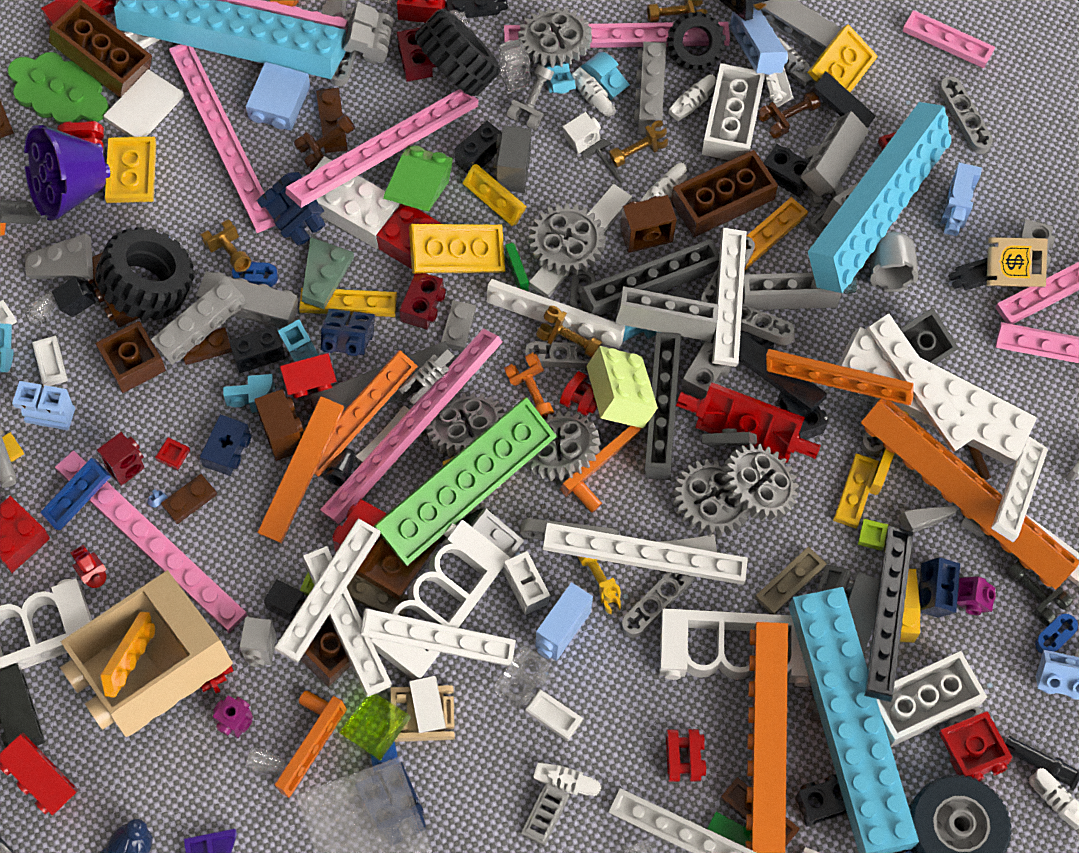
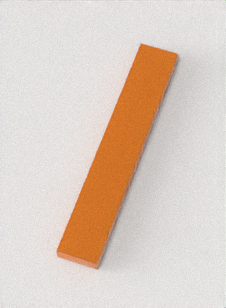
M768 349L766 354V369L768 372L906 405H911L913 400L914 383L772 349Z
M401 350L397 351L342 412L314 473L316 476L319 477L327 469L332 461L417 369L418 366Z
M322 396L320 397L257 532L258 534L282 544L345 408L343 405Z

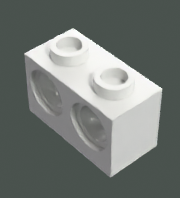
M528 551L504 561L503 573L524 614L527 615L548 605L550 594Z

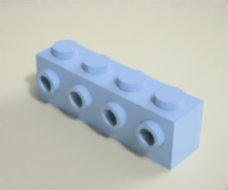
M754 8L753 19L747 21L732 11L729 28L755 72L767 75L783 73L784 64L788 61L787 50L784 49L780 39L774 33L773 28L769 25L761 10L758 11Z
M1043 650L1036 674L1038 689L1048 694L1059 693L1068 695L1073 699H1079V657Z

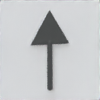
M600 137L601 140L582 151L583 160L597 153L618 182L623 183V179L601 152L602 149L610 146L611 142Z

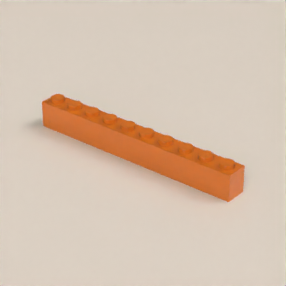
M880 399L860 422L865 426L864 429L869 435L878 437L889 452L899 455L908 468L915 469L922 475L925 483L935 486L941 491V495L945 500L950 503L954 502L961 508L960 511L966 518L975 520L986 535L995 537L1006 552L1016 555L1019 558V562L1026 569H1032L1037 573L1041 582L1046 586H1052L1056 590L1079 565V560L1026 515L1019 536L1014 542L991 529L1003 495L892 401Z
M756 622L754 630L750 629L749 645H754V655H749V671H753V681H749L748 697H753V707H748V723H752V734L748 733L747 749L752 750V760H747V776H751V787H747L746 803H751V814H746V830H751L750 841H746L745 847L756 853H785L788 623Z

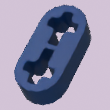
M251 262L250 267L246 270L247 274L243 278L249 283L265 284L271 287L277 283L278 273L276 267L271 263ZM233 268V278H241L240 275L242 274V272H237ZM266 272H270L271 274L268 276V278H264Z
M1061 614L1043 630L1035 641L1038 652L1043 654V650L1057 652L1078 630V622L1075 617L1070 614ZM1067 622L1070 625L1069 628L1060 633L1058 631L1059 628ZM1053 636L1055 640L1051 646L1045 647V640Z

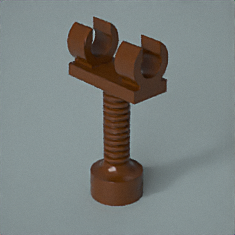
M810 91L803 96V101L780 112L774 102H771L769 105L761 107L758 110L759 114L757 116L761 122H765L771 117L774 118L776 124L771 126L770 129L772 131L769 133L774 139H777L783 134L789 133L790 124L786 119L805 109L813 111L821 106L819 97L813 91Z
M346 114L340 116L337 119V126L324 134L319 140L315 141L313 136L306 132L303 134L304 136L294 141L295 147L301 153L307 151L310 147L314 153L308 155L304 160L307 167H310L311 170H314L323 159L324 154L321 151L323 146L331 142L341 132L349 134L356 129Z

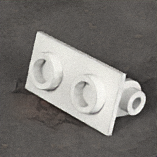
M784 68L783 73L765 74L770 93L769 97L777 108L793 98Z

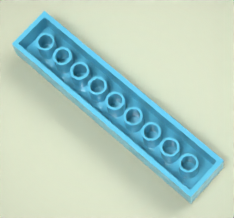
M119 0L114 7L116 25L119 30L263 64L268 62L332 79L346 53L343 50L346 38L345 29L225 1Z
M919 102L808 250L817 288L843 293L846 287L851 284L859 269L864 266L869 255L874 252L881 238L886 235L892 223L897 220L902 209L907 206L910 198L918 191L920 184L928 177L931 169L940 160L943 152L950 146L951 135L948 130V117L943 105Z
M839 587L793 597L789 605L790 614L858 853H894L912 849L919 840L877 699L864 696L868 669L844 588Z

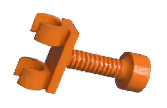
M532 352L525 356L530 366L526 371L519 373L517 367L513 366V364L506 366L504 370L512 385L517 386L525 382L536 410L543 419H546L548 414H554V410L550 402H544L533 377L543 372L544 368L541 366L536 353Z

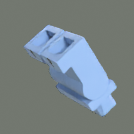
M958 163L949 186L945 210L940 222L945 224V234L958 236L960 228H964L973 207L971 200L981 176L982 167Z
M19 381L12 402L15 408L21 409L22 415L25 416V423L62 430H69L75 411V406L72 404L67 389L46 385L43 388L40 384Z

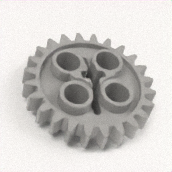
M559 6L556 7L555 11L548 7L545 13L539 9V15L531 13V19L525 18V24H521L520 31H518L519 47H521L522 54H526L527 59L533 58L534 64L542 61L543 67L547 63H550L551 68L554 67L555 63H558L560 67H563V62L572 65V59L579 61L580 55L585 56L586 49H590V43H592L589 21L584 20V15L577 16L576 10L568 13L567 7L564 11H560Z
M566 203L565 209H561L560 205L556 204L555 211L548 207L547 215L540 212L539 219H534L533 227H530V251L534 252V259L540 258L539 266L547 264L548 272L556 268V275H559L561 270L565 271L566 276L569 275L570 270H573L578 275L579 268L587 272V264L594 267L595 261L601 259V252H604V244L606 242V236H604L605 228L600 227V219L594 221L595 213L587 215L586 207L579 211L578 204L573 209H570L568 203ZM561 225L563 228H556L554 226ZM577 231H585L586 233L580 234ZM555 245L557 248H549L548 246ZM571 251H579L580 253L573 254Z
M475 392L470 397H466L465 393H462L459 399L454 396L452 398L453 401L448 402L426 427L429 442L432 443L434 449L439 448L440 454L446 451L448 457H451L454 453L458 454L505 414L503 407H500L499 401L494 402L492 396L485 399L483 393L476 397ZM460 412H463L468 427L472 432L473 438L469 437L465 423L461 419Z
M558 411L556 417L548 414L546 423L557 437L525 464L527 470L531 469L533 475L539 473L541 479L548 475L550 481L555 476H559L560 481H562L566 474L573 478L574 471L582 474L581 467L590 468L589 461H596L595 454L600 453L598 447L601 445L600 436L594 422H589L587 416L581 418L580 413H576L572 417L570 411L565 416H562L560 411ZM559 430H561V431H560V435H561V438H562L561 441H559V438H558V431H559ZM560 446H561V452H562V461H560V455H559Z
M749 444L747 447L743 445L738 450L736 449L725 461L727 465L722 471L726 474L722 477V480L728 482L724 489L731 490L732 492L728 498H735L737 500L734 506H743L742 513L749 510L751 511V518L759 515L760 521H763L765 518L772 521L775 518L780 519L783 515H786L792 509L791 507L796 504L794 499L799 494L795 490L799 485L793 483L797 476L789 473L792 470V466L786 467L784 465L786 459L779 460V452H775L772 455L770 447L763 451L761 444H758L755 448L752 444ZM772 471L773 474L752 494L748 492L767 472Z
M705 459L702 465L699 461H696L693 467L688 465L685 472L682 471L680 473L679 479L674 484L676 488L672 492V495L676 496L673 504L680 505L676 513H684L681 521H691L690 529L698 526V534H701L704 529L707 530L708 537L714 531H716L718 537H721L724 531L727 535H730L733 529L738 531L751 514L749 510L742 513L743 506L735 507L734 505L737 500L735 498H728L732 492H726L731 490L724 489L728 482L722 480V477L726 474L722 469L727 464L724 463L721 467L718 460H715L713 465H710L708 459ZM714 481L721 483L722 486L717 485ZM693 488L699 490L700 493H696ZM725 502L730 503L733 507H729ZM704 510H708L712 515L706 514Z

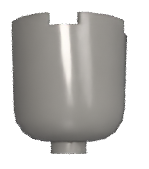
M888 232L881 238L874 252L870 254V281L874 287L876 285L884 287L886 292L907 290V285L913 282L917 283L916 247L913 240L906 234Z

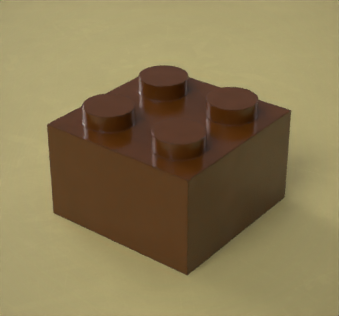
M668 195L653 196L649 200L633 201L622 206L620 231L628 253L673 242L677 218Z
M140 321L95 343L101 358L122 394L166 371L161 356Z
M283 389L255 398L254 401L275 460L278 461L294 455L304 430L299 417L296 416L291 396L286 397Z
M329 615L300 659L327 687L352 666Z

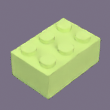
M599 346L586 367L600 418L644 428L658 407L642 356Z

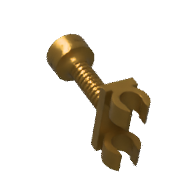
M684 0L685 5L660 8L658 4L647 5L649 23L658 22L662 16L691 12L706 14L708 12L706 9L694 10V6L702 5L703 0Z
M657 120L652 123L651 127L649 125L646 126V137L625 149L619 150L616 147L610 150L609 156L615 167L618 168L624 165L626 157L649 145L654 153L658 149L665 148L668 145V138L663 142H657V139L666 135L667 128L661 131L655 130L663 126V121Z
M229 219L220 223L224 228L218 234L212 236L208 230L200 234L203 238V243L211 253L221 247L226 250L231 257L230 264L235 271L244 272L250 267L251 259L243 251H238L231 243L239 238L236 227Z
M549 306L543 317L547 322L555 323V326L553 328L547 323H542L536 332V336L541 340L548 341L547 343L551 345L557 335L560 334L585 349L584 354L592 358L599 346H601L602 341L595 337L587 340L585 337L564 327L562 324L567 313L561 312L556 306Z

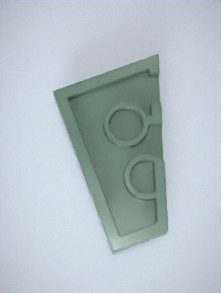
M310 237L302 302L325 309L353 261L354 252Z

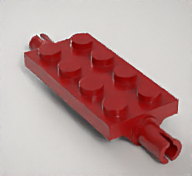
M713 382L709 386L706 397L702 398V400L681 392L676 407L696 413L698 421L695 428L711 434L722 433V429H737V432H751L757 435V444L753 445L754 448L758 444H761L763 451L770 447L771 454L779 452L778 459L785 458L786 463H788L791 453L794 454V451L816 460L821 447L820 444L800 438L799 432L805 417Z

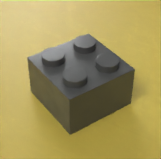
M503 126L502 135L498 134L496 148L498 149L497 154L494 155L493 178L510 192L525 193L531 157L532 129Z
M934 308L923 312L900 327V330L918 356L934 365L959 349Z

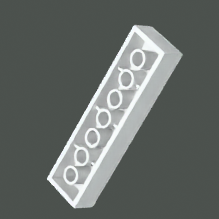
M859 327L853 332L838 363L839 366L902 380L868 330ZM921 358L974 434L975 438L966 444L1006 465L1016 462L1037 417ZM914 396L911 405L893 402L902 411L935 428Z

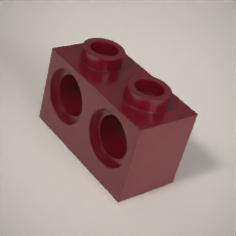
M419 28L397 31L398 49L406 82L433 77V68L436 67L415 40L416 31Z
M427 273L414 274L399 310L401 322L428 330L430 323H434L437 318L438 309L436 308L438 303L443 302L446 295L443 278ZM426 289H432V290H433V291L430 292V293L424 292V290H426ZM418 309H423V310H425V311L422 312V313H417V312H415V311L418 310Z
M122 432L97 449L106 470L120 486L145 469L142 463L144 456L139 451V445L131 436L127 438Z

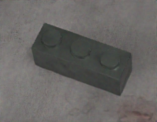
M18 664L0 671V724L2 723L4 732L1 733V739L5 748L22 733L36 746L46 743L24 672Z

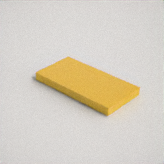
M411 224L409 226L412 273L505 272L502 225Z

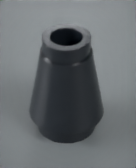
M345 448L326 469V479L330 483L342 486L350 477L355 452Z

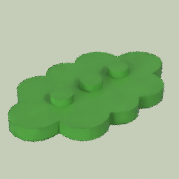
M46 52L41 54L36 60L29 57H19L14 59L8 67V74L12 82L16 84L14 96L17 102L24 107H33L39 117H53L58 125L64 122L78 123L81 119L98 122L104 119L103 116L109 110L108 102L101 94L103 84L87 72H84L73 61L64 62L57 53Z

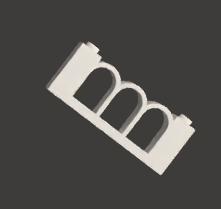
M461 520L456 525L452 523L443 534L446 536L442 543L444 547L438 550L430 560V572L422 574L411 584L408 591L409 600L401 602L391 610L390 614L398 615L402 609H412L428 622L459 628L504 567V561L509 560L510 557L464 520ZM453 553L481 574L468 593L441 571L440 559L442 554ZM433 581L461 602L448 621H445L420 600L418 593L421 582ZM370 638L377 653L412 680L421 679L440 653Z
M77 579L60 581L56 586L51 587L53 593L43 591L31 595L24 602L22 609L12 604L0 606V624L12 617L22 619L30 643V647L3 656L0 647V671L17 664L21 669H25L68 653L60 641L92 621L82 588ZM43 605H54L58 607L66 633L38 643L32 624L33 615Z
M662 609L659 676H665L669 680H678L681 677H685L686 672H688L692 676L703 678L711 676L719 668L722 674L728 678L735 680L745 679L753 671H749V665L746 667H736L727 661L724 654V630L750 631V629L754 630L756 622L788 623V683H795L798 687H808L811 685L791 615ZM688 628L717 629L716 660L709 665H699L691 660L688 654ZM752 645V655H754V645Z

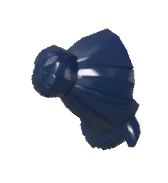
M133 819L114 831L106 848L100 853H149L153 837L144 821Z

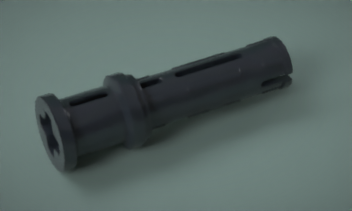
M1008 736L1005 744L1011 755L1038 769H1046L1055 779L1068 785L1070 790H1075L1079 783V769L1077 770L1065 764L1060 757L1053 759L1012 738V736Z

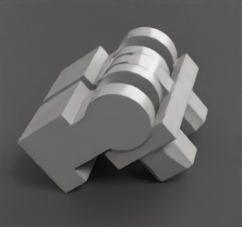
M357 2L350 14L343 50L362 52L363 60L372 64L377 62L384 63L387 57L394 20L386 13L376 12V8Z

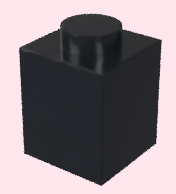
M76 276L52 290L59 310L71 317L76 316L96 303L91 284Z
M276 579L264 599L266 609L291 622L305 602V596L302 591Z

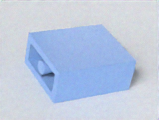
M265 62L246 104L248 119L256 123L273 125L277 129L292 131L310 89L309 74Z
M572 582L536 631L535 647L537 652L546 659L552 658L555 661L559 659L591 613L593 596Z

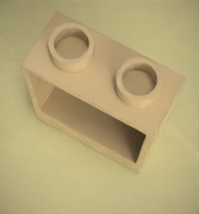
M168 570L60 641L72 658L60 667L77 693L90 685L96 696L84 704L102 730L116 722L125 737L143 728L153 718L169 710L179 700L189 696L207 681L220 675L233 664L221 640ZM140 612H150L152 623L155 624L154 637L150 639L144 654H141L135 669L130 672L125 685L121 687L116 697H105L101 673Z

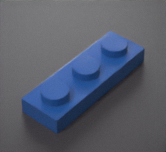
M90 458L40 513L55 530L61 531L108 481L111 475L96 459Z

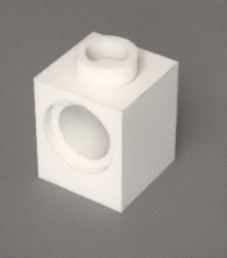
M586 112L563 126L565 139L577 154L601 140L599 134L601 127L594 117L591 119Z

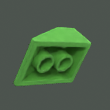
M408 146L401 155L383 199L429 212L449 183L453 158L441 152L426 151L420 146Z

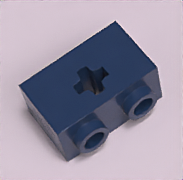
M220 414L200 455L203 467L231 476L233 470L239 467L242 458L241 453L244 448L249 446L252 438L248 424Z

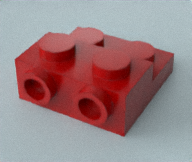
M988 711L941 729L939 732L951 756L949 761L959 776H970L973 779L976 778L978 781H982L984 779L983 775L991 771L993 775L1006 771L1008 769L1007 765H1009L1013 758Z

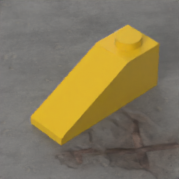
M909 569L900 642L914 643L920 634V600L916 569Z

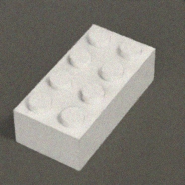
M720 63L702 155L733 160L750 151L765 77L764 73H756L753 69Z
M324 156L313 171L326 165L332 160ZM358 175L316 199L318 205H321L324 209V212L321 214L322 218L375 249H378L376 234L401 205L400 203L383 199L385 194L383 189Z
M959 651L895 681L891 702L877 699L890 746L893 747L980 706L987 698V695L963 653Z

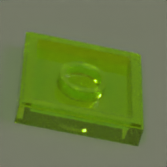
M375 693L363 699L339 733L380 761L408 723L411 716Z

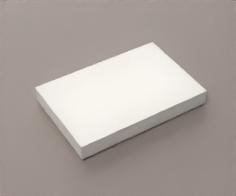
M148 69L103 117L106 122L129 137H147L181 101L184 93Z

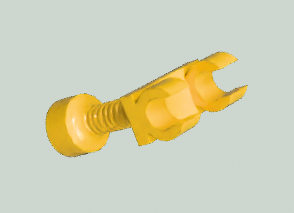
M577 556L582 566H589L599 584L600 601L604 603L605 611L612 614V610L608 605L611 602L616 603L620 611L621 592L614 577L607 580L597 559Z

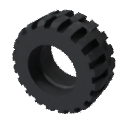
M445 9L437 10L416 31L415 40L424 54L427 55L429 60L448 80L469 96L479 95L500 74L501 67L494 55L450 11Z
M136 227L134 230L132 228L122 230V232L116 233L108 240L96 267L95 277L98 289L101 294H105L104 299L109 304L112 303L115 306L114 308L120 313L121 311L127 313L128 317L134 318L136 316L140 317V320L145 321L149 320V318L159 320L163 316L164 318L169 317L182 306L193 284L195 272L192 260L188 258L189 254L185 248L182 249L180 243L176 239H170L168 234L164 232L163 234L158 233L156 229L152 228L144 230V227ZM130 266L145 268L154 273L160 281L146 280L134 273Z

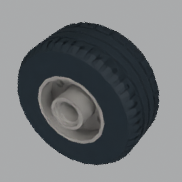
M948 775L947 777L937 778L925 785L909 805L919 842L912 849L908 850L912 853H1006L1011 841L1010 835L1012 834L1009 812L1006 810L1003 800L994 792L995 790L990 789V786L985 785L984 782L978 781L976 778L965 777V775Z

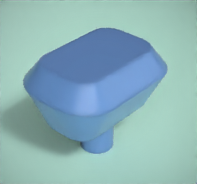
M155 489L152 491L153 494L149 496L147 503L151 507L156 508L168 497L161 490L157 491Z

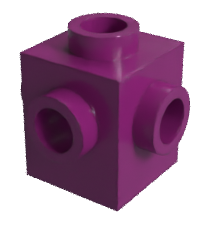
M979 576L959 578L957 605L965 609L966 613L970 615L992 612L993 602L996 598V588L986 582V579Z
M229 695L224 701L220 700L213 710V719L216 723L215 728L226 736L231 734L238 739L242 733L248 730L252 723L253 716L249 709L250 705L240 697L234 699Z

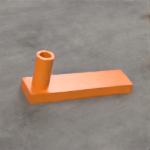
M629 426L602 449L600 453L595 455L596 461H589L590 468L582 466V474L575 472L573 478H568L559 490L565 496L573 492L585 507L593 513L602 505V502L588 488L584 481L637 437L642 428Z
M305 690L300 696L299 704L317 713L320 717L275 783L279 792L288 798L291 797L347 711L343 701L335 696L329 702L308 690Z

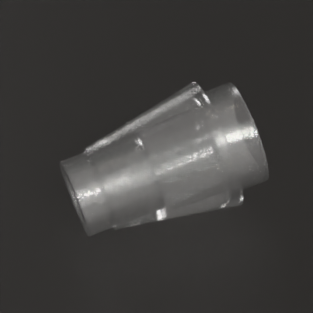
M48 291L27 307L25 316L32 324L41 326V324H45L57 305L52 291Z
M259 746L258 748L251 747L245 768L251 769L250 772L281 775L286 759H282Z

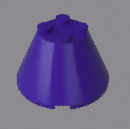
M34 125L29 129L24 145V153H28L29 166H24L30 196L41 216L46 215L49 221L57 220L100 191L105 185L106 178L110 177V167L108 164H105L103 147L100 143H93L44 125Z

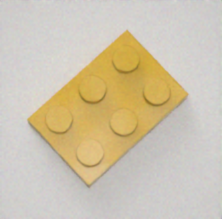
M847 24L842 27L807 73L816 82L821 74L827 71L844 88L851 92L878 56Z
M155 137L108 138L107 164L110 167L111 173L110 177L106 178V203L154 202Z

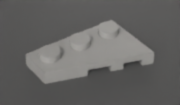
M85 233L25 254L26 276L30 279H55L56 277L71 279L74 276L93 279L91 237Z

